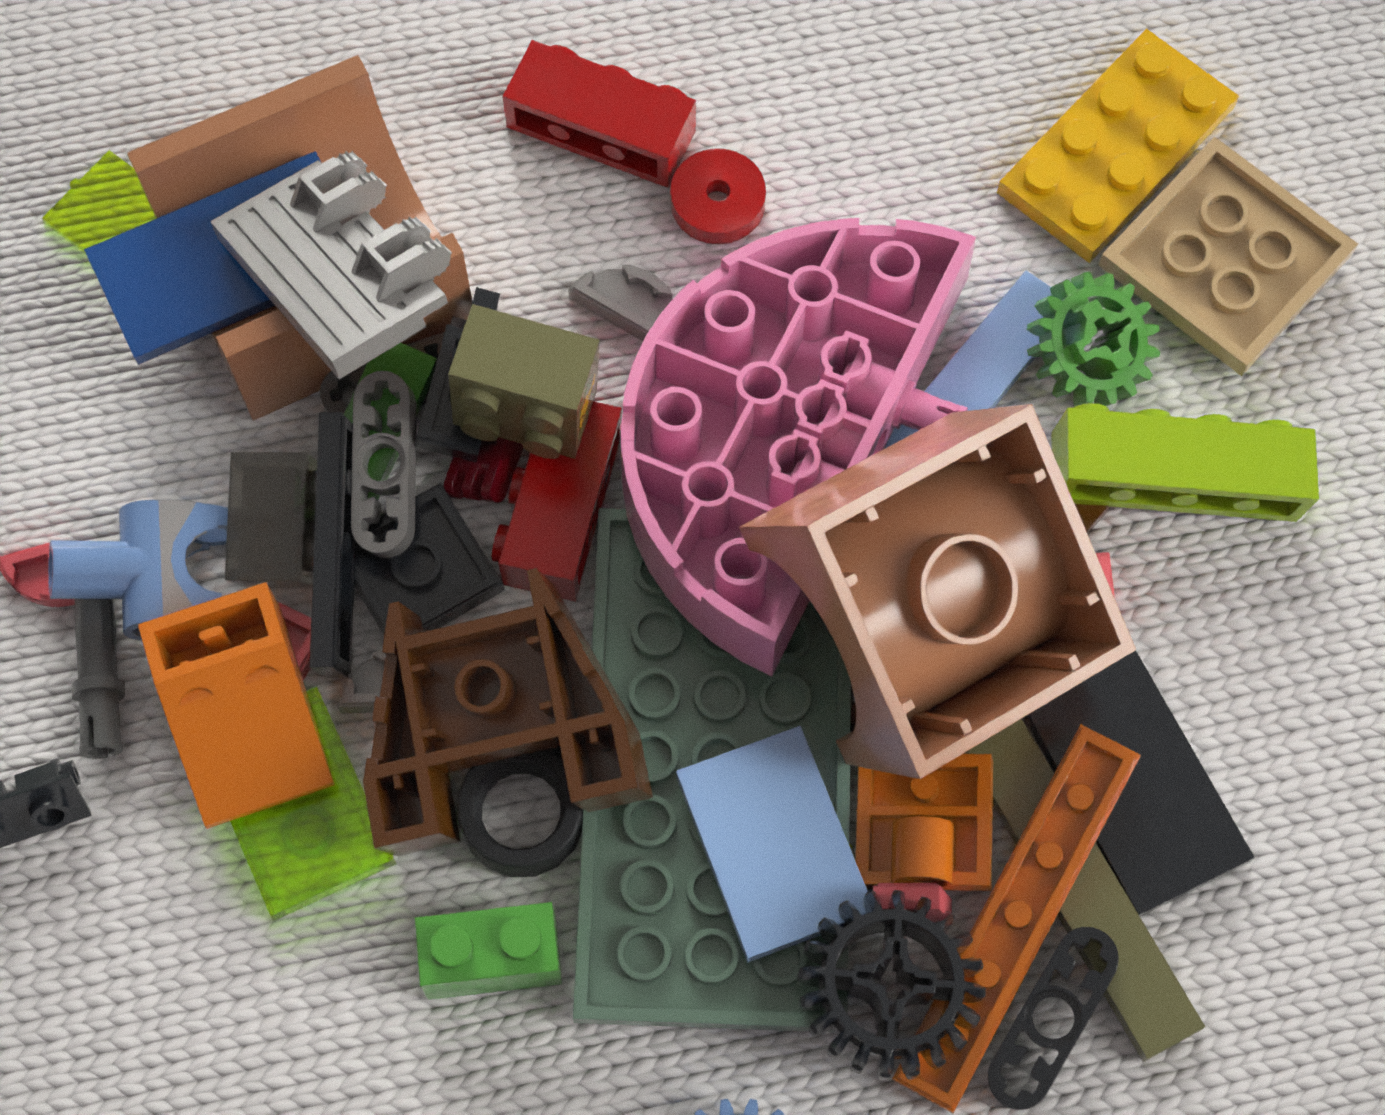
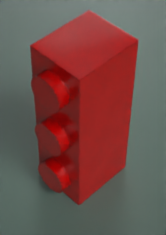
M531 40L502 96L507 128L669 188L673 175L679 167L696 132V100L687 97L678 88L670 85H654L633 77L628 71L619 66H603L579 57L567 47L561 45L548 46L535 40Z
M593 402L575 459L563 455L556 459H547L530 453L526 468L517 467L515 469L508 497L509 504L515 505L509 526L499 525L491 555L492 561L498 562L503 585L530 591L527 570L537 568L555 585L562 599L573 602L577 601L598 525L599 508L603 507L621 443V407Z

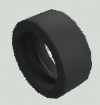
M547 750L474 766L467 772L457 795V820L470 852L488 869L508 877H536L558 867L575 850L582 833L583 809L571 803L564 763L556 754ZM513 774H530L543 779L555 790L560 802V818L554 832L543 843L527 849H512L499 844L488 834L482 821V805L488 791L499 780Z

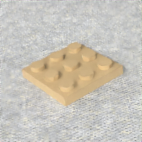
M1214 136L1102 254L1098 266L1107 273L1113 274L1114 278L1121 284L1127 285L1131 283L1134 285V294L1143 301H1148L1152 308L1242 377L1352 256L1358 243Z

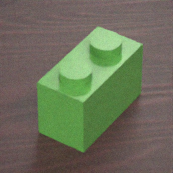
M552 902L415 917L420 987L428 1000L563 985L557 921Z

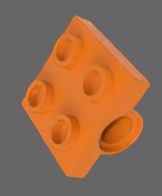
M962 754L922 779L858 767L855 861L867 889H873V886H878V883H938L943 890L992 891L993 758L991 754Z

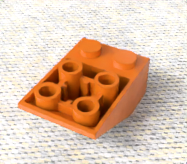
M267 582L138 624L154 685L204 826L207 829L335 786L282 610Z

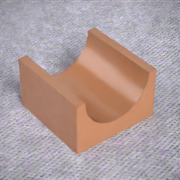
M359 55L348 58L127 153L155 218H159L316 151L321 163H324L332 157L337 158L339 153L344 154L345 151L348 153L353 151L368 165L366 172L370 173L372 171L387 185L385 188L386 198L381 201L382 204L376 206V209L371 208L369 212L377 223L385 230L395 223L400 224L402 219L407 220L409 217H417L431 230L430 238L432 240L437 238L452 252L450 255V266L446 268V272H442L441 276H435L433 280L445 293L448 304L424 317L426 328L401 343L407 345L445 332L446 325L451 324L453 316L465 320L468 318L472 305V296L464 253L453 232L443 237L440 235L416 194L389 135L373 92L369 74ZM276 306L211 333L253 421L319 392L323 379L331 372V369Z
M1032 404L952 412L739 526L749 551L757 552L771 559L802 589L821 616L836 643L851 681L856 704L855 729L836 740L845 763L848 765L922 779L1136 650Z

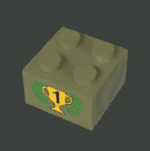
M472 304L448 373L453 424L460 426L461 430L467 435L479 440L496 441L500 437L521 443L525 450L542 458L556 459L563 455L575 459L597 393L600 340Z

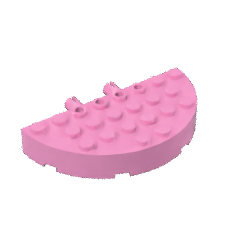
M845 218L789 228L755 240L729 253L721 259V266L705 276L698 283L692 280L661 312L645 336L632 364L623 399L621 464L622 489L627 518L641 556L666 597L689 623L710 641L741 662L773 676L810 600L780 566L762 554L749 551L739 526L883 450L894 428L899 429L901 424L920 430L952 412L968 411V407L930 395L917 389L916 386L968 280L976 240L975 236L943 226L896 219L895 226L859 225V218Z

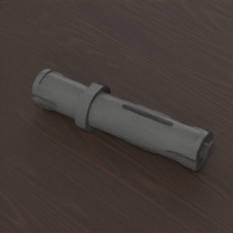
M75 599L74 614L78 679L72 683V699L79 703V754L82 757L91 759L108 758V748L109 754L113 756L123 752L119 701L125 698V682L118 678L114 599Z

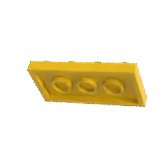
M1146 28L999 181L997 194L1090 263L1235 108L1239 95Z

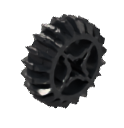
M895 890L891 895L888 909L882 910L877 894L874 891L867 892L863 898L864 907L867 912L866 915L861 916L852 903L844 901L838 908L840 917L845 921L844 928L831 919L823 918L819 922L817 929L821 937L828 944L819 941H807L803 954L809 960L821 966H806L799 969L797 974V981L799 983L818 987L817 991L801 996L799 1006L802 1011L810 1012L822 1009L824 1015L816 1018L809 1027V1032L813 1037L822 1036L831 1029L838 1035L832 1040L826 1051L828 1056L832 1059L837 1058L841 1055L846 1045L857 1051L850 1066L852 1072L860 1074L866 1066L869 1056L878 1058L876 1071L878 1079L887 1081L894 1069V1059H900L906 1078L914 1079L920 1074L918 1054L921 1053L928 1065L937 1070L946 1063L945 1055L939 1042L956 1052H960L967 1044L964 1035L955 1025L972 1029L978 1025L981 1018L980 1015L972 1008L964 1005L963 1002L975 1003L982 1001L986 995V988L977 983L964 981V978L980 973L983 969L982 959L975 957L960 958L959 954L971 945L973 938L968 932L960 933L953 939L948 937L945 932L948 931L955 919L951 912L946 911L941 914L936 924L925 917L931 908V900L928 897H921L914 911L910 912L904 910V892ZM884 933L879 960L871 964H854L852 969L836 968L837 960L841 954L855 941L868 935ZM905 936L920 943L932 954L942 971L944 979L937 978L936 972L922 970L913 964L908 955V939ZM893 958L892 971L896 972V982L906 985L911 991L908 992L902 988L889 1012L890 998L886 997L885 986L876 984L871 979L874 977L880 981ZM837 990L847 991V997L862 999L870 1005L874 1012L877 1035L861 1028L849 1017L839 1000ZM930 1000L945 1001L943 1012L935 1025L921 1034L898 1039L899 1025L902 1022L904 1008L915 1004L927 1005Z

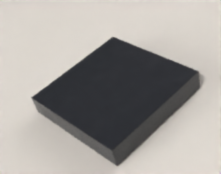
M441 483L415 496L414 538L410 546L403 553L391 558H380L372 555L356 542L354 588L383 636L385 635L390 603L399 601L420 616L423 632L444 626L505 591L503 582ZM385 513L381 515L379 523L369 524L368 531L376 535L380 543L386 542L387 532L397 530L398 523L394 522Z

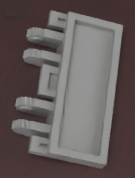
M347 151L344 154L339 153L337 158L332 157L324 163L317 160L210 221L222 245L338 379H341L426 328L423 318L448 304L445 293L433 280L435 276H441L442 272H446V268L450 266V255L452 254L437 238L435 240L430 238L431 230L417 217H409L407 220L402 219L400 224L395 223L385 230L377 223L369 212L371 208L376 209L377 205L382 204L381 201L386 198L385 188L387 185L372 171L367 173L366 167L368 165L353 151L351 153Z

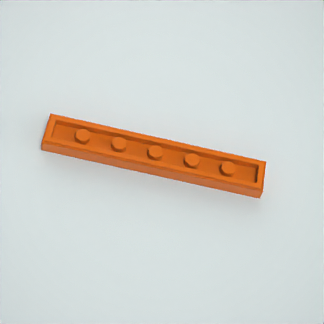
M1080 724L969 933L973 938L971 945L959 954L961 959L975 957L982 959L983 969L980 973L964 978V981L977 983L986 988V995L982 1001L975 1003L963 1002L964 1005L972 1008L980 1015L981 1018L978 1025L974 1029L955 1025L967 1041V1044L960 1052L950 1050L939 1042L946 1059V1063L941 1068L933 1069L920 1053L918 1054L920 1074L917 1078L907 1079L900 1063L892 1078L893 1081L954 1114L1137 765L1140 754ZM934 1000L915 1035L923 1033L938 1022L943 1012L945 1001Z

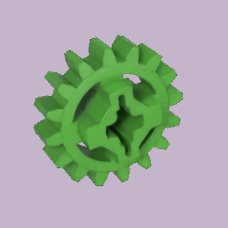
M1084 272L1071 278V282L1066 279L1050 288L1052 296H1047L1037 301L1034 305L1039 314L1044 318L1027 324L1026 330L1033 335L1039 336V344L1027 349L1028 356L1042 357L1045 364L1035 375L1039 380L1050 376L1054 377L1056 383L1053 387L1052 395L1056 398L1073 391L1074 407L1093 403V401L1095 404L1109 406L1115 404L1117 399L1121 401L1136 395L1137 389L1135 384L1148 381L1153 376L1149 368L1143 363L1160 356V350L1148 345V337L1160 331L1159 325L1145 324L1142 317L1149 311L1151 305L1148 301L1134 305L1131 298L1135 286L1129 283L1115 290L1114 275L1110 273L1093 279L1090 272ZM1102 330V335L1095 339V343L1088 350L1084 351V347L1092 342V338L1098 331Z

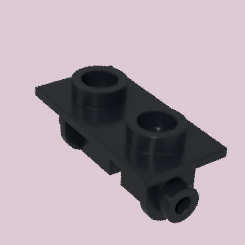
M56 758L50 760V763L14 775L17 790L7 793L4 783L0 780V848L92 816L89 806L77 787L81 784V780L73 760L61 763Z

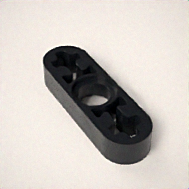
M1080 927L1070 931L1062 938L992 1059L988 1069V1085L994 1097L1005 1107L1013 1110H1028L1036 1107L1045 1099L1117 972L1119 954L1114 941L1102 930L1094 927ZM1090 941L1101 946L1099 959L1107 964L1102 973L1090 970L1085 975L1079 990L1090 992L1092 996L1088 1003L1083 1005L1069 990L1049 985L1055 973H1058L1064 981L1068 982L1076 965V960L1068 954L1069 950L1073 946L1085 949ZM1059 999L1071 1008L1074 1015V1024L1070 1032L1065 1036L1051 1039L1041 1035L1036 1030L1033 1023V1014L1036 1007L1044 1000ZM1025 1032L1034 1044L1045 1050L1056 1051L1058 1055L1052 1065H1048L1039 1056L1031 1070V1076L1035 1081L1039 1082L1037 1089L1033 1094L1029 1091L1021 1090L1014 1098L1004 1092L1008 1081L1000 1072L1006 1063L1017 1067L1022 1062L1028 1048L1015 1045V1042L1020 1033Z

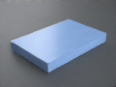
M801 726L676 771L678 784L747 963L820 936L817 927L823 918L831 919L844 927L845 921L840 917L838 911L839 905L844 901L852 903L861 916L867 914L863 899L868 892Z

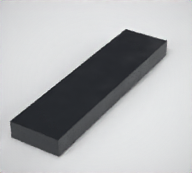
M319 412L310 668L326 678H347L351 674L356 546V540L351 530L353 424L342 412Z

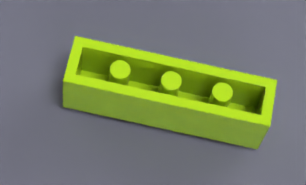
M1088 403L1075 406L1074 408L1068 407L1051 432L1052 452L1074 504L1109 505V507L1297 522L1319 500L1316 430L1293 427L1290 422L1285 420L1273 419L1257 424L1232 422L1230 417L1221 414L1185 418L1173 417L1169 412L1161 409H1145L1136 413L1109 411L1108 407L1104 405Z

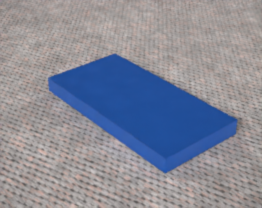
M316 151L84 249L138 365L275 306L218 240L210 221L315 161H320Z

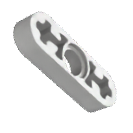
M377 371L364 377L357 385L353 396L351 530L354 539L362 548L380 558H391L403 553L410 546L415 533L416 398L404 380L389 371ZM389 388V391L397 399H400L399 404L389 406L387 411V426L393 432L401 431L399 437L382 433V416L373 406H370L371 401L381 399L383 389ZM370 430L380 432L369 436ZM379 449H395L398 451L401 459V465L397 474L386 481L373 480L368 473L370 457ZM368 492L383 496L400 493L398 500L386 497L387 516L398 523L397 530L387 532L386 542L380 543L379 538L368 531L369 524L379 523L381 518V503L374 497L368 498Z

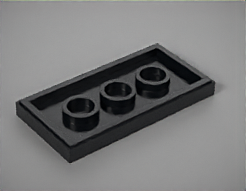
M1136 650L1023 717L1054 773L1080 724L1141 755L1096 841L1098 848L1140 917L1249 864L1255 858Z

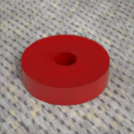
M720 148L703 150L684 160L673 175L670 187V204L673 217L686 234L698 241L709 244H728L738 241L749 235L758 226L763 217L766 200L764 177L756 164L741 153ZM713 192H722L728 197L722 201H715L708 196Z

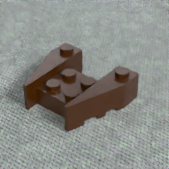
M537 568L527 570L533 606L423 632L420 616L399 601L389 604L382 653L386 654L380 697L375 696L372 722L376 723L371 758H366L363 778L375 849L395 856H401L461 842L449 772L555 747H561L571 803L587 812H593L653 798L640 732L555 585Z

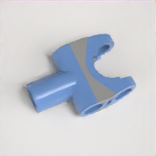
M140 500L130 502L119 509L120 541H50L48 559V590L50 599H122L123 633L128 638L142 640L138 624L222 597V593L208 591L198 585L188 573L185 560L196 552L210 550V546L230 544L239 540L243 536L241 515L227 507L185 500Z

